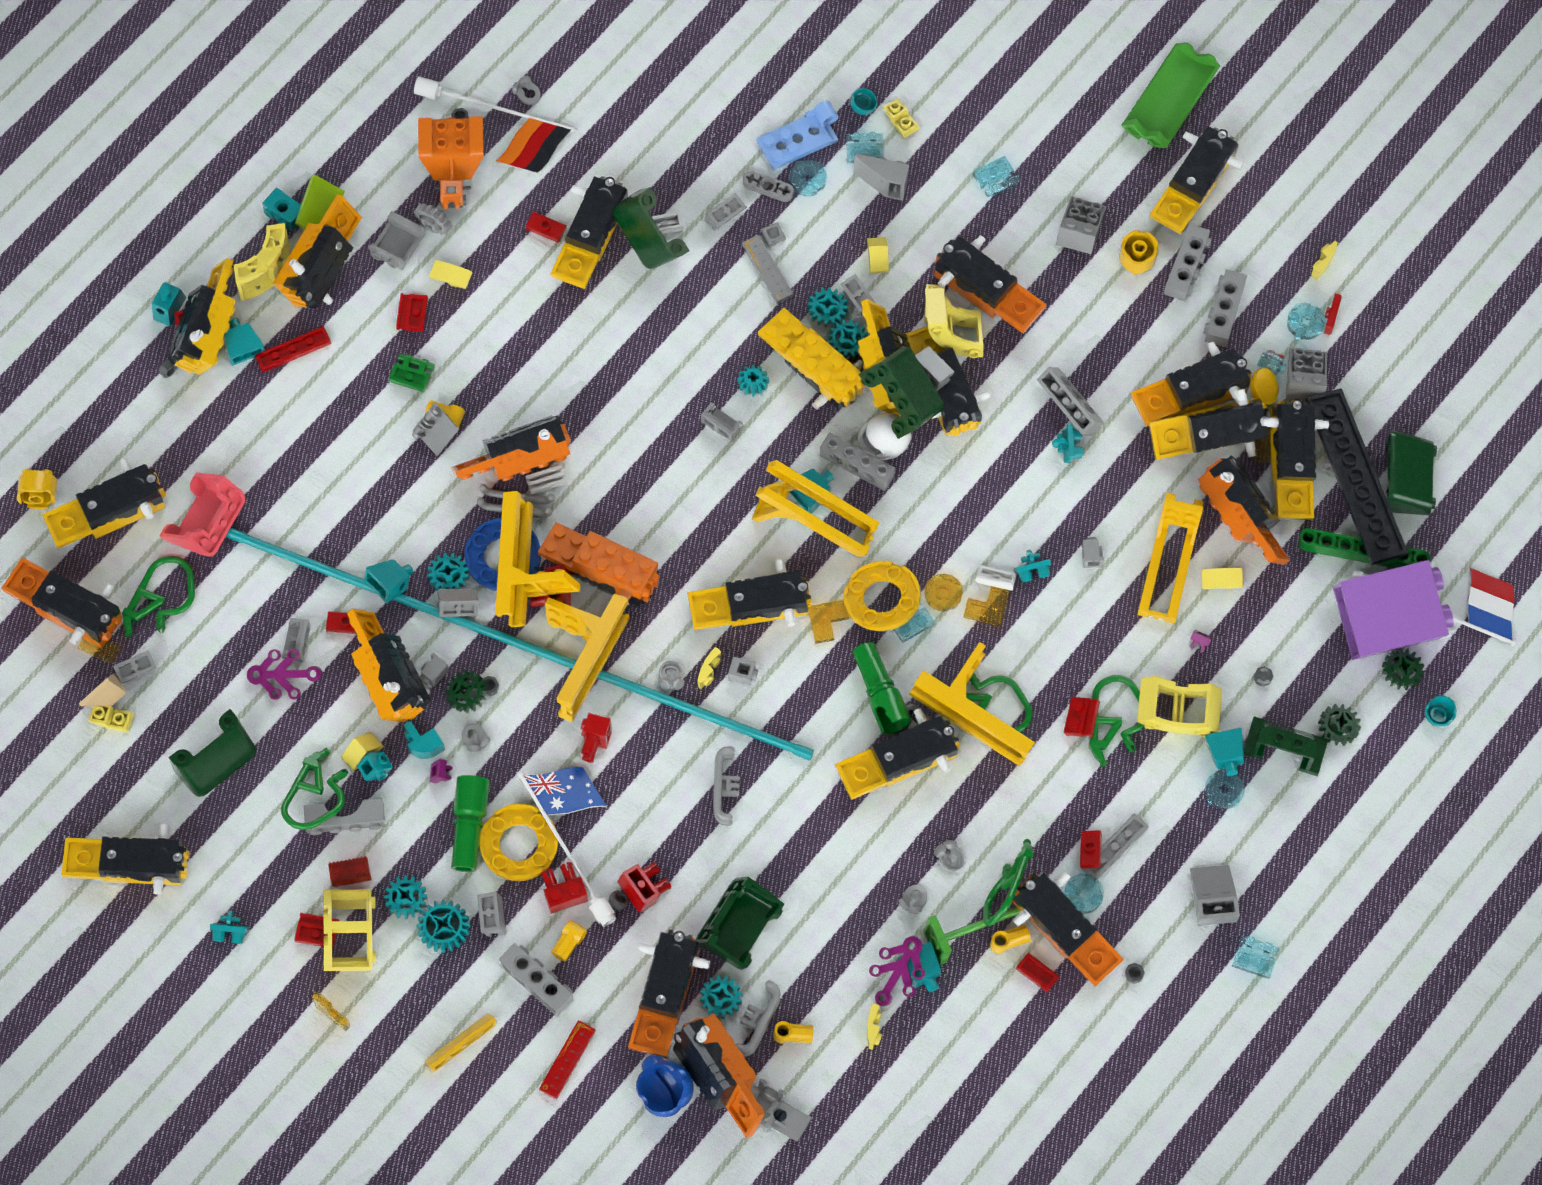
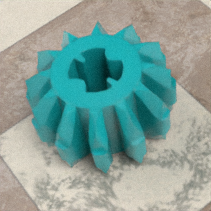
M753 364L751 369L745 366L744 371L739 372L737 383L740 384V391L745 390V395L752 393L754 397L755 393L761 395L762 390H767L769 378L767 377V371H762L761 366L756 369Z

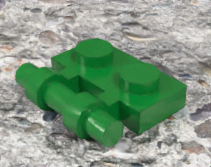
M400 353L398 361L403 362V364H394L389 376V382L424 393L431 378L430 373L425 371H434L435 364L430 363L426 359L420 360L414 358L413 355ZM410 365H414V366H417V367H419V368H418V370H417V369L411 368V367H409V366H410Z

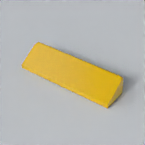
M487 1013L427 1058L425 1064L432 1072H435L495 1027L496 1019Z

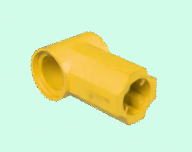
M433 400L428 402L425 414L434 403H437L459 428L465 415L463 408L457 405L447 406Z
M569 920L563 928L562 936L552 949L551 954L559 960L566 962L576 945H579L585 938L587 929Z
M1023 925L1007 931L995 932L990 941L991 950L994 953L1000 954L1007 949L1029 943L1031 939L1028 928ZM995 940H1003L1004 945L996 944Z
M780 1021L775 1025L773 1038L781 1044L786 1042L812 1044L813 1025L789 1024L786 1021ZM779 1029H785L788 1032V1034L786 1036H781L778 1034L777 1031Z

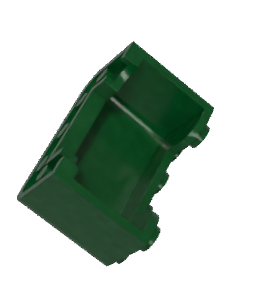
M902 346L858 374L863 383L868 387L873 388L882 384L901 415L892 421L891 424L897 439L918 429L944 408L943 400L909 347Z

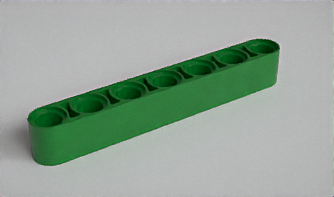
M1311 528L1301 531L1298 546L1303 551L1370 564L1367 554L1360 551L1361 548H1364L1360 538ZM1308 537L1311 539V542H1306L1303 538ZM1327 541L1330 545L1326 546L1322 542ZM1341 545H1347L1349 549H1343ZM1406 547L1408 550L1407 556H1404L1406 560L1402 561L1396 558L1375 565L1398 568L1418 563V559L1423 561L1429 560L1430 562L1431 557L1424 550Z

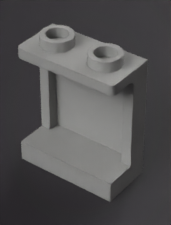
M391 211L388 215L389 222L374 245L370 244L369 250L374 259L383 260L390 267L403 270L425 236L424 228Z

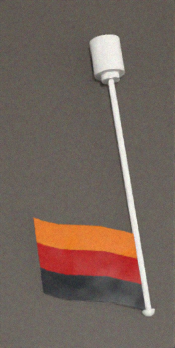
M419 76L415 83L414 94L436 100L437 97L443 94L528 118L517 131L506 151L495 161L500 164L538 174L548 164L565 137L570 132L573 133L575 131L574 126H566L442 91L443 87L440 86L438 81Z

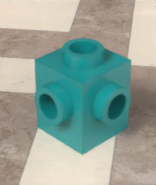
M370 752L357 764L366 781L383 780L393 768L384 752Z

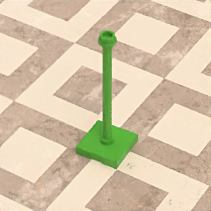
M1017 907L1009 909L998 922L1016 916L1021 911ZM935 915L928 918L923 933L927 941H931L940 966L947 962L952 952L948 943L949 940L987 926L983 920L944 934Z

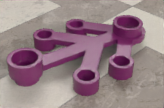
M277 649L270 650L268 657L260 666H251L247 671L248 681L255 685L261 684L269 692V696L273 700L280 699L282 691L279 688H274L267 680L269 678H274L288 692V696L291 699H298L301 696V691L285 678H307L310 681H318L322 677V670L318 666H310L307 670H286L293 661L299 659L300 652L297 649L289 650L287 657L274 671L266 670L274 661L280 659L281 653ZM274 651L278 655L276 659L272 658V652ZM292 651L296 652V658L291 657ZM312 670L316 672L315 677L310 676ZM255 671L259 673L257 679L253 677ZM274 690L278 691V697L273 696ZM293 690H296L298 693L296 697H293L291 694Z
M910 936L904 940L903 945L880 949L879 956L886 960L890 959L892 955L904 954L898 961L880 966L872 965L870 967L869 973L874 977H879L882 973L893 971L884 989L878 991L875 995V1001L878 1005L888 1006L891 1004V992L900 976H902L904 984L903 994L907 997L915 995L916 989L912 985L907 965L910 958L915 968L912 972L913 977L921 980L926 975L919 956L923 945L918 937ZM912 942L915 944L913 950L909 948V944ZM884 950H888L889 952L887 957L883 956ZM875 967L879 969V972L876 975L873 973V969ZM917 970L922 971V975L920 977H917L916 975ZM911 987L912 993L908 995L906 989ZM882 994H884L886 997L884 1002L880 1001V996Z

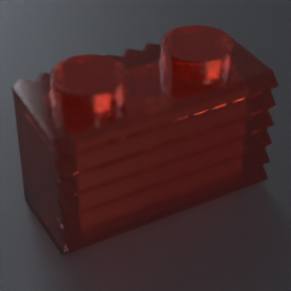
M366 856L364 858L349 859L348 861L345 859L336 863L329 862L328 864L333 887L372 880L370 865Z

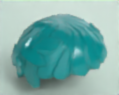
M1439 695L1429 701L1424 711L1426 719L1431 725L1443 727L1450 725L1455 719L1457 709L1455 702L1450 697Z

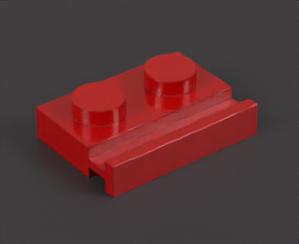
M400 294L396 323L397 330L405 329V331L424 332L428 295Z
M1071 697L1064 734L1067 736L1092 737L1100 701L1098 699Z
M300 913L294 941L324 947V936H328V934H324V917ZM332 918V921H340L339 919ZM332 933V949L335 946L337 933Z

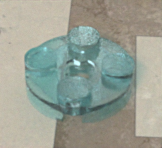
M798 161L790 172V184L800 195L814 196L821 189L823 190L826 185L827 175L824 166L816 161ZM810 175L813 179L811 178L810 181H806V178L803 177Z
M1300 303L1294 306L1287 319L1288 329L1297 340L1316 338L1322 333L1325 324V316L1322 310L1317 306L1316 308L1311 306L1310 303ZM1303 318L1311 321L1308 325L1302 323Z
M1225 769L1218 770L1207 779L1205 785V795L1208 803L1221 809L1236 807L1242 800L1245 791L1244 783L1238 775L1227 776ZM1226 785L1230 792L1222 793L1219 788Z
M1078 874L1068 881L1064 894L1079 911L1087 914L1095 911L1102 904L1104 889L1097 878L1088 876V874ZM1081 889L1089 892L1087 898L1079 896Z

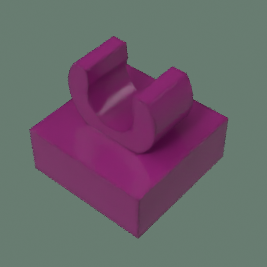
M1194 630L1190 638L1193 640L1190 649H1193L1195 644H1200V653H1203L1206 646L1210 645L1213 637Z
M439 759L431 764V783L437 784L441 781L447 782L452 779L451 776L446 775V771L453 769L452 766L447 765V760Z

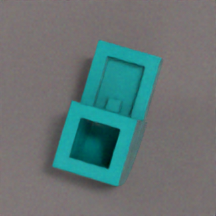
M411 721L404 724L405 732L403 734L407 741L410 742L407 744L408 750L415 757L429 759L445 751L444 743L434 728L420 736Z

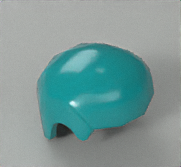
M867 88L856 89L850 98L851 108L859 115L871 114L878 104L875 94Z

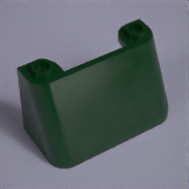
M651 187L640 189L616 204L612 213L642 264L648 269H655L689 252V249L681 239H673L667 243L648 211L657 202Z
M1390 430L1386 441L1388 456L1386 499L1392 513L1430 515L1431 509H1435L1436 498H1433L1434 457L1437 455V446L1434 445L1433 441L1400 431Z
M231 709L226 711L219 719V726L224 733L199 753L193 756L189 751L181 749L168 757L175 774L195 796L202 797L207 795L255 756L256 747Z
M750 877L736 878L724 892L695 941L699 942L700 947L740 970L746 969L752 962V955L749 951L767 922L778 919L781 916L784 903Z

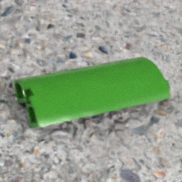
M1187 42L1176 43L1121 126L1135 138L1140 139L1142 137L1148 140L1147 144L1151 146L1167 148L1219 69L1220 64L1216 61V58L1211 54H1197L1193 46Z

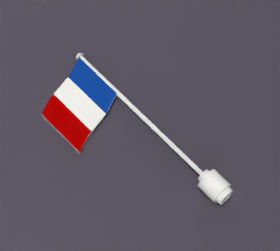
M1469 568L1471 584L1467 605L1468 622L1453 617L1454 621L1510 643V646H1514L1516 642L1514 639L1512 640L1511 625L1514 606L1513 585ZM1354 570L1351 579L1370 574Z

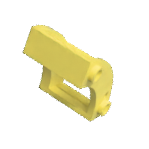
M285 223L266 226V237L261 251L256 256L254 255L242 263L234 264L235 279L241 301L259 296L274 286L275 278L290 255V242Z
M944 288L925 289L928 330L932 339L945 350L953 348L955 354L970 358L983 357L984 345L981 311L953 307L944 293ZM953 325L976 328L977 342L968 341L953 334Z
M1159 676L1141 678L1137 722L1145 725L1146 729H1158L1179 734L1205 737L1207 734L1219 732L1222 689L1212 683L1188 684V687L1176 686V682ZM1158 693L1174 696L1172 721L1156 716ZM1185 698H1207L1204 723H1183Z
M371 889L323 890L324 934H328V936H324V971L372 970V963H376V951H372V909H375V897H371ZM332 909H366V921H332ZM332 933H367V957L332 958Z

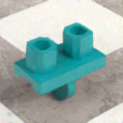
M1067 424L1062 434H1057V439L1052 441V446L1058 448V453H1063L1064 463H1070L1072 459H1081L1084 454L1083 447L1074 446V442L1082 440V434L1077 429H1073L1072 424Z
M1026 550L1027 556L1021 557V562H1028L1029 564L1014 568L1015 573H1018L1023 583L1033 580L1030 571L1032 569H1037L1039 578L1050 576L1049 565H1051V561L1047 559L1035 563L1034 560L1040 559V554H1033L1031 550Z
M229 910L227 916H220V921L227 922V924H210V930H213V941L224 942L225 933L232 932L231 943L242 944L245 933L249 931V926L233 925V923H240L241 917H234V911Z

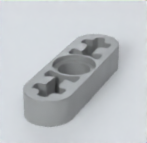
M748 171L743 175V185L746 189L782 202H788L793 198L794 189L792 185L755 171ZM754 178V181H752L751 183L748 182V180ZM771 183L774 187L771 190H766L763 188V185ZM788 190V193H786V195L782 194V192Z

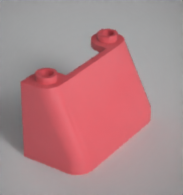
M196 472L190 482V490L197 497L181 525L178 527L175 524H167L159 536L168 543L203 556L211 557L218 551L245 503V495L224 475Z

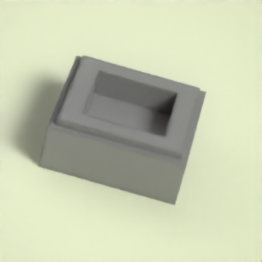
M778 222L761 229V233L769 247L786 240Z

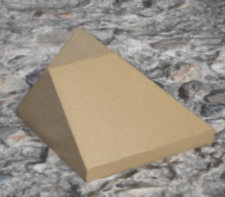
M113 673L87 695L79 705H114L127 692L118 676Z

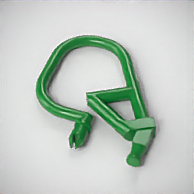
M167 556L157 559L149 566L128 607L122 611L125 637L132 636V621L138 622L165 603V597L145 590L154 571L162 564L177 563L184 567L187 573L188 598L178 608L159 610L157 612L156 621L159 633H161L160 629H162V633L166 629L164 616L181 614L192 605L195 597L194 574L192 567L186 560L176 556ZM141 597L153 601L140 611H134Z
M973 673L970 682L976 690H981L996 682H1003L1012 687L1025 708L1024 721L1014 729L1018 732L1024 731L1031 722L1032 708L1019 685L1013 679L1001 675L992 676L979 683L980 680ZM966 693L967 699L981 701L979 706L984 710L992 699V696L989 694Z
M1112 675L1102 679L1096 684L1092 693V699L1099 700V693L1105 685L1112 682H1122L1130 687L1138 702L1140 691L1131 679L1121 675ZM1097 713L1093 736L1089 740V749L1095 759L1099 761L1101 767L1108 764L1105 761L1102 750L1107 748L1121 727L1122 717L1099 716ZM1138 723L1121 732L1122 742L1125 743L1126 748L1131 753H1133V750L1134 752L1136 751V746L1129 735L1141 730L1145 726ZM1098 724L1112 725L1103 740H1098Z
M328 748L304 758L302 762L303 767L281 805L283 819L293 828L300 830L315 828L336 815L343 808L345 802L344 792L336 783L348 775L347 769H341L327 780V784L338 796V802L333 809L308 823L296 822L288 814V806L298 789L319 795L323 794L324 787L320 762L323 761L322 759L326 755L330 754ZM309 770L314 771L315 785L303 782Z
M1029 839L1023 841L1021 852L1017 855L1012 867L1010 864L1003 866V876L994 885L986 898L983 911V921L986 926H992L997 923L1013 901L1027 863L1034 854L1033 846H1031ZM1010 887L1004 903L996 914L990 918V908L995 896L1001 888L1006 890Z

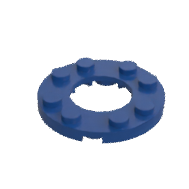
M501 518L489 520L478 526L465 546V561L471 577L481 586L493 591H497L498 571L490 568L486 564L484 557L487 546L493 541L500 539ZM533 530L531 534L529 575L536 574L541 563V557L538 556L540 543Z

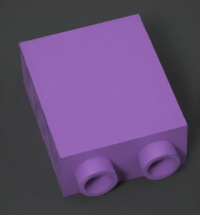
M1429 560L1341 581L1332 586L1352 660L1441 639L1449 635L1447 628L1454 626L1452 611L1448 604L1441 606L1437 592L1444 588L1442 574L1438 567L1431 568Z

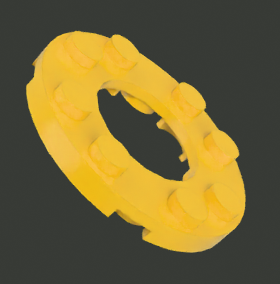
M877 561L862 566L851 575V579L844 589V603L848 615L861 627L873 631H888L904 625L915 615L921 600L920 586L915 575L907 567L893 564L891 561ZM882 581L893 583L901 591V599L894 609L887 612H876L866 606L864 594L869 586Z
M512 804L497 810L485 822L480 833L479 846L485 864L497 876L510 881H526L541 875L542 871L547 870L551 866L558 851V840L538 808L527 804ZM512 826H527L537 835L538 848L526 860H511L500 849L501 836L504 831Z

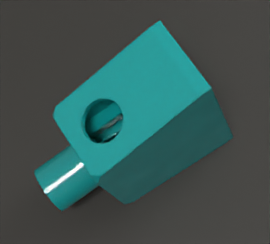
M166 282L161 285L152 301L153 320L169 327L175 319L174 312L180 310L186 299L185 294L180 288Z
M238 318L228 322L230 323V329L224 335L232 366L255 358L256 354L265 351L262 342L249 323L241 325Z
M810 469L801 474L830 492L828 483L834 479V476L829 470H826L821 475L815 469ZM797 489L789 491L797 502L811 514L820 505V503Z
M388 560L366 567L364 581L385 603H388L407 590L409 576L413 575V569L409 564L401 567L395 560Z
M1242 728L1205 735L1206 743L1216 768H1225L1227 776L1238 774L1237 766L1244 764Z
M929 941L923 944L922 951L919 953L922 968L926 972L925 977L921 980L913 977L912 972L915 968L911 958L907 965L914 987L917 988L924 984L928 992L931 993L939 988L935 978L940 976L941 969L932 943ZM917 970V977H920L922 975L921 970Z

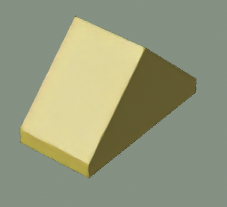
M886 237L867 238L870 273L889 272Z
M369 732L355 737L341 758L355 771L358 769L357 764L368 753H377L384 746Z

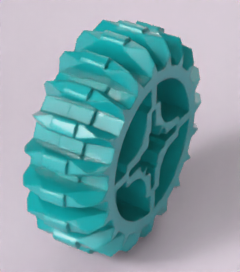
M445 900L441 901V905L434 901V907H431L429 904L427 905L428 912L425 910L421 911L424 917H418L420 923L416 927L420 930L418 936L422 937L421 942L423 944L427 943L428 949L434 945V952L441 948L442 953H445V948L448 947L450 952H452L453 945L459 948V941L465 943L466 939L464 936H469V931L466 929L470 928V923L467 922L469 921V916L465 915V909L460 910V904H456L453 907V901L451 900L448 905H446ZM440 913H446L443 917L436 916ZM454 917L460 922L458 931H455L454 927L451 926ZM430 921L436 927L432 936L427 931ZM445 924H447V928L442 927L440 929V925L444 926ZM443 936L451 937L448 939L440 940Z

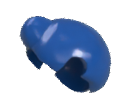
M656 1054L649 1055L644 1059L642 1063L643 1071L636 1081L638 1096L643 1100L645 1108L651 1114L658 1117L675 1115L692 1098L694 1085L690 1073L678 1063L664 1060Z

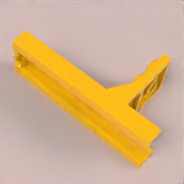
M778 460L768 463L766 471L782 481L764 486V488H758L755 496L760 499L751 518L758 523L774 517L795 519L859 558L867 555L870 547L868 543L873 540L872 533L876 532L879 525L878 521ZM797 489L866 531L862 544L787 500L789 491Z
M518 491L503 492L495 615L498 617L509 615L508 625L512 628L526 626L527 597L580 591V583L562 569H556L554 572L539 571L536 574L529 575L533 504L525 502Z
M1166 493L1137 615L1148 618L1153 616L1155 620L1161 618L1164 619V622L1175 624L1204 501L1194 499L1193 504L1175 500L1176 495ZM1172 524L1188 529L1168 614L1149 610L1168 526Z
M613 594L601 618L549 597L545 602L547 623L550 626L566 630L572 635H579L586 641L583 651L557 696V703L561 704L558 712L560 718L573 722L630 619L629 614H622L628 604L627 598Z
M981 642L978 643L950 687L926 671H922L909 693L910 696L1018 766L1022 764L1035 742L966 698V684L984 658L985 653L983 651L986 645Z

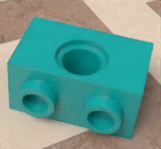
M276 187L262 202L264 213L267 217L276 219L279 224L285 223L286 228L293 231L298 226L295 222L301 204ZM282 209H287L285 212H279Z

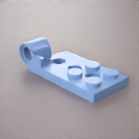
M830 101L820 102L814 109L806 112V116L758 137L757 143L773 170L838 142V138L830 126L838 119V115ZM812 129H816L819 133L817 135H811L809 131ZM796 136H799L803 140L799 143H796L792 139ZM778 144H784L786 148L784 150H779L776 148V146Z

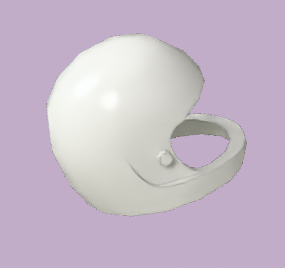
M882 413L874 416L863 425L858 434V443L861 449L880 460H889L896 458L907 449L912 439L911 433L897 439L891 424L892 421L900 416L892 413ZM865 429L869 442L876 449L880 450L879 452H871L865 447L863 443Z

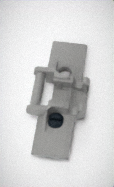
M761 1078L758 1087L752 1085L750 1089L757 1102L762 1106L765 1115L769 1117L768 1121L762 1119L759 1127L763 1128V1131L766 1133L770 1128H773L798 1142L812 1117L785 1103L786 1092L781 1089L777 1092L768 1087L767 1081Z

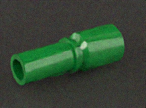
M868 642L859 645L852 653L867 687L866 693L871 697L869 704L881 733L890 735L900 732L912 722L899 689L894 688V681L889 678L875 643Z
M473 775L457 777L453 813L457 816L454 820L456 827L451 869L461 872L476 871L480 830L484 825L481 821L487 813L490 780L487 778Z

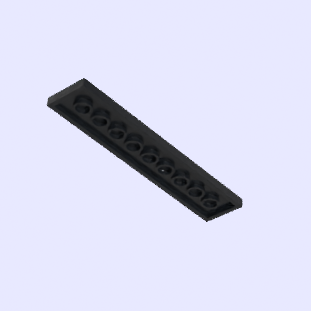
M1342 388L1307 397L1306 402L1308 405H1314V418L1329 421L1328 429H1317V432L1370 564L1375 565L1407 556L1408 550Z

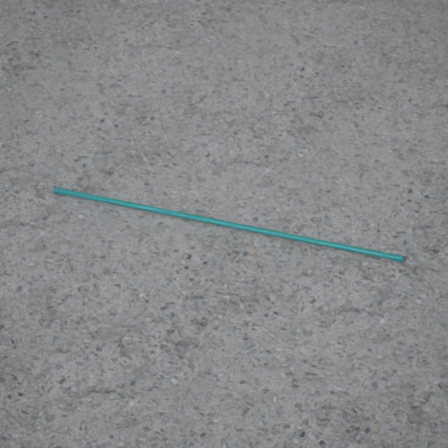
M232 527L226 535L228 539L247 544L377 594L363 578L247 535L245 532ZM402 593L392 599L573 669L577 661L462 616L439 617L436 606ZM601 670L597 679L781 748L809 761L813 756L814 750L776 737L604 670Z

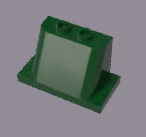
M1254 716L1245 743L1244 754L1261 759L1265 745L1303 756L1299 771L1318 777L1328 739Z

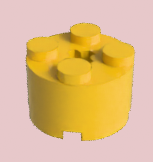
M1139 230L1128 233L1123 238L1119 253L1122 266L1134 275L1149 271L1156 262L1158 242L1151 233L1146 231L1139 232Z
M48 469L42 471L22 470L18 482L17 501L21 505L22 502L26 503L27 507L31 509L49 508V504L54 505L56 501L57 479L53 476V472Z

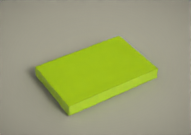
M315 174L312 175L295 224L303 229L306 228L308 223L319 224L336 195L343 196L345 191Z

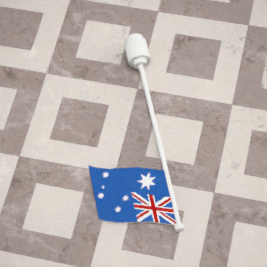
M571 767L546 774L526 776L523 771L518 773V779H521L592 896L593 900L589 908L597 922L602 924L603 927L612 924L616 920L615 911L606 897H596L548 817L549 815L569 814L587 808L607 807L583 767Z

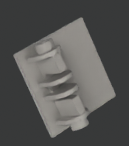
M434 403L413 429L412 436L415 439L421 438L438 456L458 432L459 428L437 403Z

